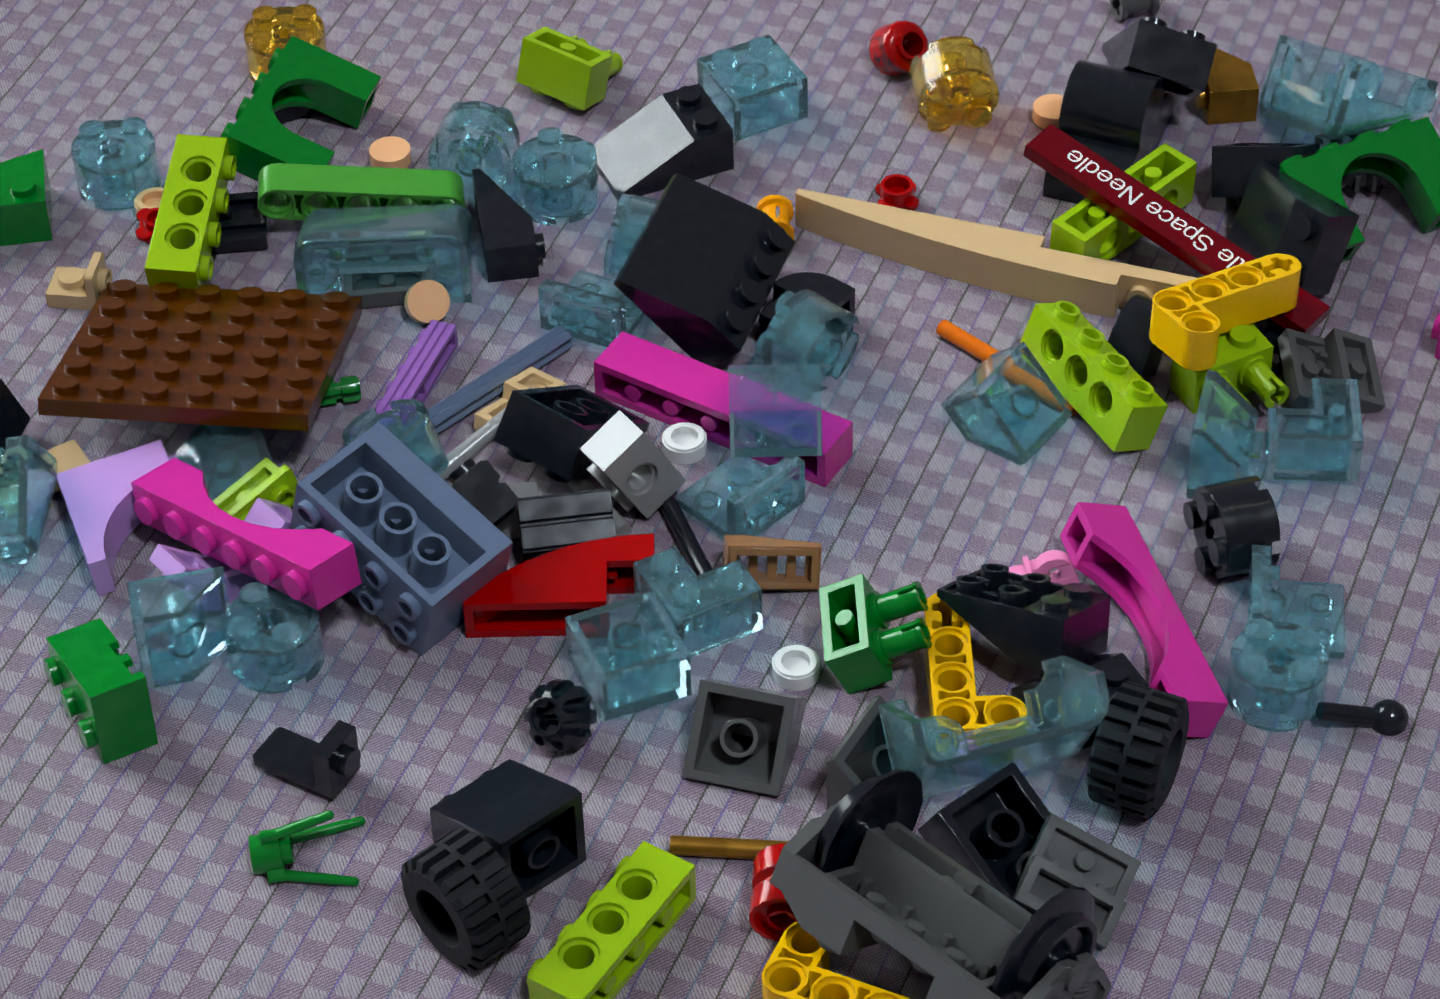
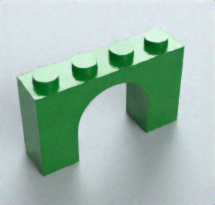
M292 35L284 49L279 47L275 49L268 64L269 72L267 74L261 72L257 77L252 89L253 97L251 99L244 97L235 116L236 123L228 122L221 134V137L228 140L230 155L236 156V172L256 181L259 171L269 164L331 165L335 154L334 151L288 130L275 116L274 113L288 107L311 108L358 129L373 105L381 76Z
M1428 116L1415 121H1411L1410 118L1402 119L1394 123L1386 131L1377 134L1374 130L1366 131L1358 135L1350 143L1341 146L1337 142L1330 143L1319 149L1314 155L1305 158L1302 155H1294L1279 165V170L1347 209L1349 208L1345 203L1341 190L1342 178L1354 173L1378 175L1391 182L1401 192L1423 234L1440 229V138ZM1357 224L1341 263L1351 260L1365 241Z

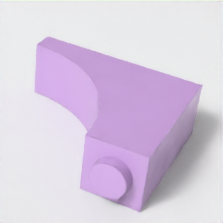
M161 439L55 474L98 596L116 591L114 565L117 555L127 537L142 523L134 511L135 497L131 482L172 458L178 459L176 454L167 456Z

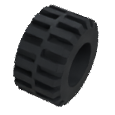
M1126 681L1116 690L1105 708L1090 754L1087 788L1091 801L1145 818H1151L1156 814L1169 795L1183 756L1189 728V709L1186 698L1130 681Z
M455 828L403 863L401 872L402 888L413 917L434 947L458 967L464 970L468 969L471 972L477 971L521 941L530 932V911L517 878L500 854L476 833L469 832L466 828Z

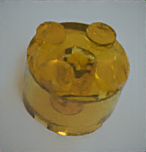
M301 4L296 7L273 8L272 6L264 5L253 10L252 19L249 20L244 28V42L249 76L254 83L261 72L266 74L269 72L268 64L277 47L284 49L292 35L327 51L324 23L317 15L314 6Z
M951 36L927 45L928 51L920 58L918 54L914 57L910 65L911 82L919 114L931 131L943 132L950 126L966 124L982 127L992 120V112L999 101V89L989 52L984 46L981 48L975 45L973 39L968 37Z

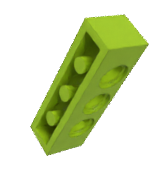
M177 134L144 267L148 286L153 287L160 282H173L179 288L195 289L200 285H204L205 281L210 282L212 280L214 261L211 253L213 247L218 248L221 242L220 214H226L228 211L229 190L227 185L228 181L235 180L237 171V159L235 155H230L227 138Z
M1166 143L1124 171L1181 209L1192 202L1197 162ZM1085 198L1052 221L1049 249L1111 260L1144 235L1088 198Z
M1059 300L1055 303H1036L1018 348L1048 381L1058 389L1061 395L1113 452L1149 450L1168 405L1154 391V387L1129 365L1127 358L1119 354L1105 339L1104 334L1081 314L1080 309L1075 304L1064 300Z
M643 841L631 856H625L619 862L614 876L602 890H596L591 895L584 912L573 924L569 923L562 929L556 945L544 959L539 958L533 963L526 979L529 999H614L695 901V865Z

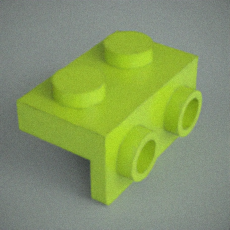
M266 457L214 499L213 502L218 508L232 517L244 521L258 497L287 505L291 508L294 505L298 481L293 471L287 465H282L279 468Z

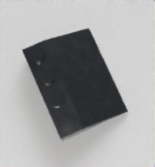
M677 173L670 179L613 284L692 359L715 367L741 351L795 241L765 212Z

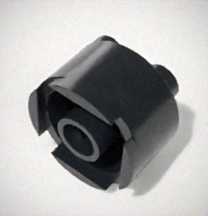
M1252 475L1199 486L1194 492L1193 500L1184 503V519L1187 527L1190 530L1194 529L1198 546L1194 552L1195 563L1202 575L1210 573L1215 578L1220 579L1272 568L1278 563L1280 553L1272 555V542L1281 541L1278 515L1268 489L1258 490L1255 485L1261 480L1258 476Z

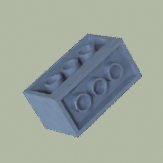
M377 422L300 480L296 486L290 529L323 528L354 543L362 583L350 591L357 597L360 605L366 612L371 615H377L391 628L394 637L405 646L410 645L420 656L464 622L463 602L507 569L513 542L380 422Z

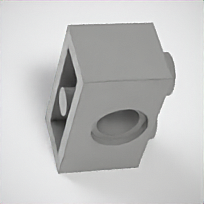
M620 410L580 448L592 462L587 468L588 472L604 488H607L611 483L615 486L610 490L611 496L627 512L635 507L647 519L687 481L645 433Z

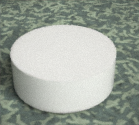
M681 422L669 426L662 434L663 455L669 461L681 465L700 461L707 453V434L705 430L699 425L689 422Z
M803 645L785 646L779 649L772 658V678L779 687L785 690L803 691L809 689L817 683L820 677L819 656L809 647Z

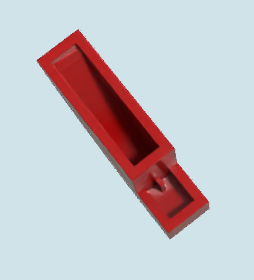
M654 533L616 536L563 547L529 559L500 573L463 602L466 638L608 635L609 594L656 593Z

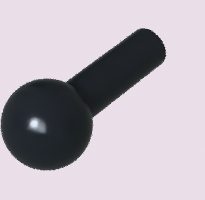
M1393 699L1381 700L1373 707L1320 701L1316 708V718L1318 721L1371 726L1377 733L1386 736L1402 733L1406 729L1409 719L1406 708L1400 702Z

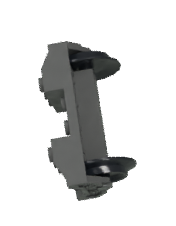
M894 769L879 777H871L859 783L842 800L832 805L821 817L811 819L782 848L770 883L781 890L800 927L815 937L823 949L838 955L850 953L878 943L893 947L911 960V965L916 970L934 977L926 999H1107L1112 985L1105 971L1099 967L1095 957L1092 956L1097 942V927L1093 923L1095 919V899L1084 887H1069L1051 897L1032 915L913 832L923 802L921 780L910 769Z

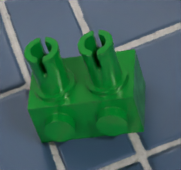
M862 573L819 588L824 661L848 694L893 680L891 665L894 658L924 648H931L930 631L923 618H918L913 622L888 630L891 621L928 610L926 594L918 581L880 594L873 589Z

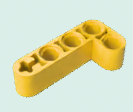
M1281 253L1270 254L1158 291L1154 294L1152 300L1149 339L1185 369L1203 371L1214 367L1217 360L1219 334L1228 332L1231 328L1238 325H1249L1295 308L1299 291L1301 262L1291 255Z
M937 593L931 595L927 599L928 610L924 611V621L930 631L932 646L928 649L924 648L932 744L935 754L947 762H952L950 756L954 743L960 738L965 737L975 740V745L990 753H995L1016 744L1022 754L1026 746L1028 713L1026 705L1020 699L1013 696L976 695L969 623L938 598Z
M798 921L789 925L784 931L761 975L762 999H911L830 971V952L823 949L815 937L802 929Z

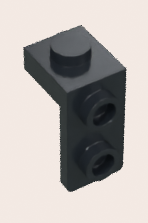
M338 720L320 743L285 728L278 727L252 756L255 766L332 799L338 795L361 767V753L358 749L356 727L341 720Z

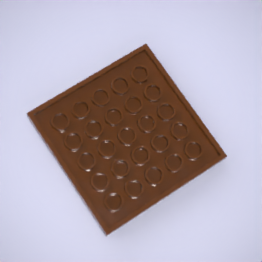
M127 279L116 280L112 283L108 282L106 290L102 291L37 399L39 415L309 431L361 317L362 297H349L347 293L341 291H333L326 294H306L305 291L300 289L270 292L252 286L235 290L221 289L214 284H204L195 289L179 288L173 282H160L153 287L145 284H136L134 281Z

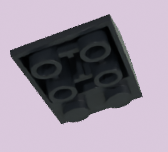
M1144 17L1105 42L1102 46V52L1111 67L1161 77L1164 80L1165 91L1193 99L1205 92L1217 44L1206 41V36L1200 32L1193 30H1182L1179 32L1167 28V23L1161 19Z
M989 563L981 565V568L973 573L958 576L956 581L937 589L938 598L1017 665L1062 675L1107 651L1111 596L1093 592V587L1082 583L1062 585L1051 582V578L1045 574L1028 573L1020 575L1009 572V567L1005 565Z

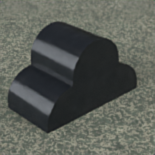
M1079 60L1075 64L1065 88L1060 110L1059 129L1119 169L1125 171L1158 147L1173 117V96L1170 93L1164 92V80L1161 77ZM1046 171L1043 196L1075 204L1086 198Z

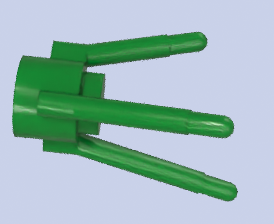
M327 810L278 828L259 831V834L249 835V851L254 874L267 873L269 884L290 881L355 887L359 884L357 877L286 870V865L295 863L293 844L360 827L365 824L366 820L364 817L358 816L315 827L334 818V813L331 810Z

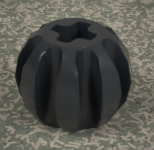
M554 679L548 682L547 685L538 686L529 695L531 705L524 709V722L530 723L528 735L537 745H545L547 750L552 752H568L573 747L582 746L592 736L590 724L597 723V710L590 708L592 696L584 687L575 686L570 680Z

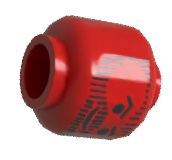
M903 20L883 25L877 29L870 39L868 50L870 59L877 70L888 76H898L920 68L928 57L929 45L924 31L916 23Z

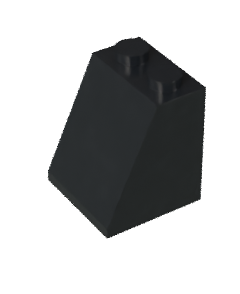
M508 759L494 769L485 771L476 780L457 792L443 797L436 805L430 808L433 842H436L455 828H466L469 832L476 833L505 860L517 878L526 899L586 861L582 793L571 785L514 760Z

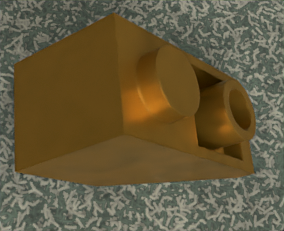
M1216 48L1205 92L1194 97L1196 108L1203 109L1207 125L1256 121L1259 86L1251 63Z

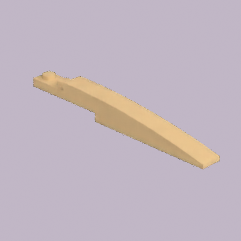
M799 188L795 193L796 227L888 260L982 288L1042 303H1055L1059 300L1068 301L1075 304L1081 312L1114 318L1118 307L1123 308L1127 301L1136 294L1153 299L1154 294L1160 290L1197 279V277L1044 248L1045 236Z

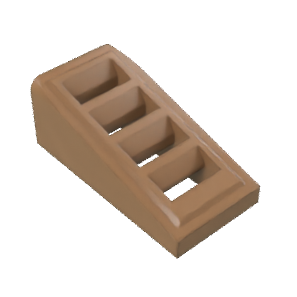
M724 535L722 578L725 589L819 590L821 543L749 535ZM739 556H747V570L738 569ZM758 556H767L766 572L758 571ZM778 556H786L785 574L777 573ZM797 556H805L804 576L796 575Z

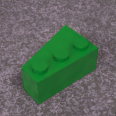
M41 149L0 162V246L53 240L51 186L44 150Z
M101 618L46 638L50 657L44 659L43 663L47 676L53 687L60 684L63 690H60V696L70 718L78 716L80 721L77 722V727L86 749L94 747L102 763L107 764L158 744L146 677L142 671L134 674L130 673L128 667L133 666L132 658L128 653L120 655L117 648H120L118 640Z

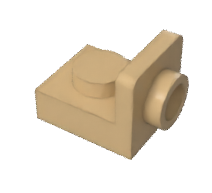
M94 251L87 269L57 266L45 294L48 307L92 310L102 291L106 290L107 283H112L113 281L111 269L106 268L104 253Z

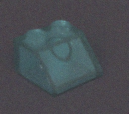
M1024 341L990 355L941 403V406L967 441L1018 465L1025 464L1074 414Z
M1207 370L1192 430L1186 498L1193 499L1194 492L1199 486L1252 475L1256 476L1258 463L1251 462L1252 458L1260 459L1265 432L1256 431L1258 411L1217 371Z
M223 566L127 582L132 623L141 670L146 677L148 689L194 681L235 640Z

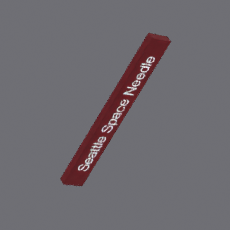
M1052 124L1025 146L1024 157L1204 276L1257 259ZM1299 286L1295 308L1269 319L1284 329L1289 328L1310 334L1327 317L1330 306Z

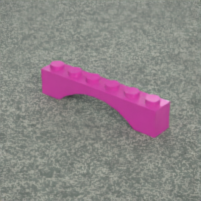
M172 458L131 482L135 497L134 511L143 524L151 526L169 535L174 540H179L199 550L202 554L209 555L227 564L232 569L238 570L260 581L262 584L268 585L318 611L362 583L354 543L323 528L300 530L271 528L251 524L232 517L218 508L209 498L203 471L179 459Z
M1077 502L1059 536L1074 567L1109 594L1128 615L1137 629L1148 654L1150 669L1148 687L1186 698L1189 709L1187 737L1209 738L1229 703L1127 507Z

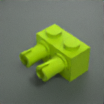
M544 26L523 37L516 82L530 87V90L538 95L551 96L564 102L568 108L584 111L605 99L608 79L622 70L623 60L617 52L612 53V50L602 51L588 45L584 38L578 39L576 35L569 37Z
M1253 323L1238 325L1231 328L1228 332L1219 334L1216 364L1208 370L1192 371L1185 369L1172 359L1170 388L1193 414L1216 406L1228 422H1236V417L1239 420L1243 419L1251 409V403L1244 395L1255 392L1267 408H1273L1275 403L1278 406L1284 403L1290 393L1289 388L1271 371L1274 346Z

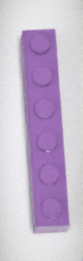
M432 319L427 328L421 330L417 344L409 349L407 360L404 364L401 363L399 365L394 381L388 383L384 397L376 402L374 413L371 417L366 418L363 427L364 432L377 422H380L398 438L397 429L414 418L453 352L456 350L458 337L455 324Z

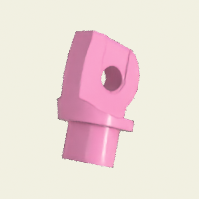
M1061 550L1045 551L1036 559L1030 561L1028 555L1023 556V564L1009 567V572L1020 575L1028 573L1045 574L1051 578V582L1062 585L1080 583L1069 555ZM1053 568H1057V570L1054 572H1048Z

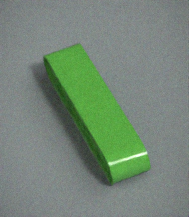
M273 163L264 166L259 171L257 177L258 208L264 216L271 219L403 225L425 223L428 226H451L459 223L466 213L463 179L457 173L448 170Z

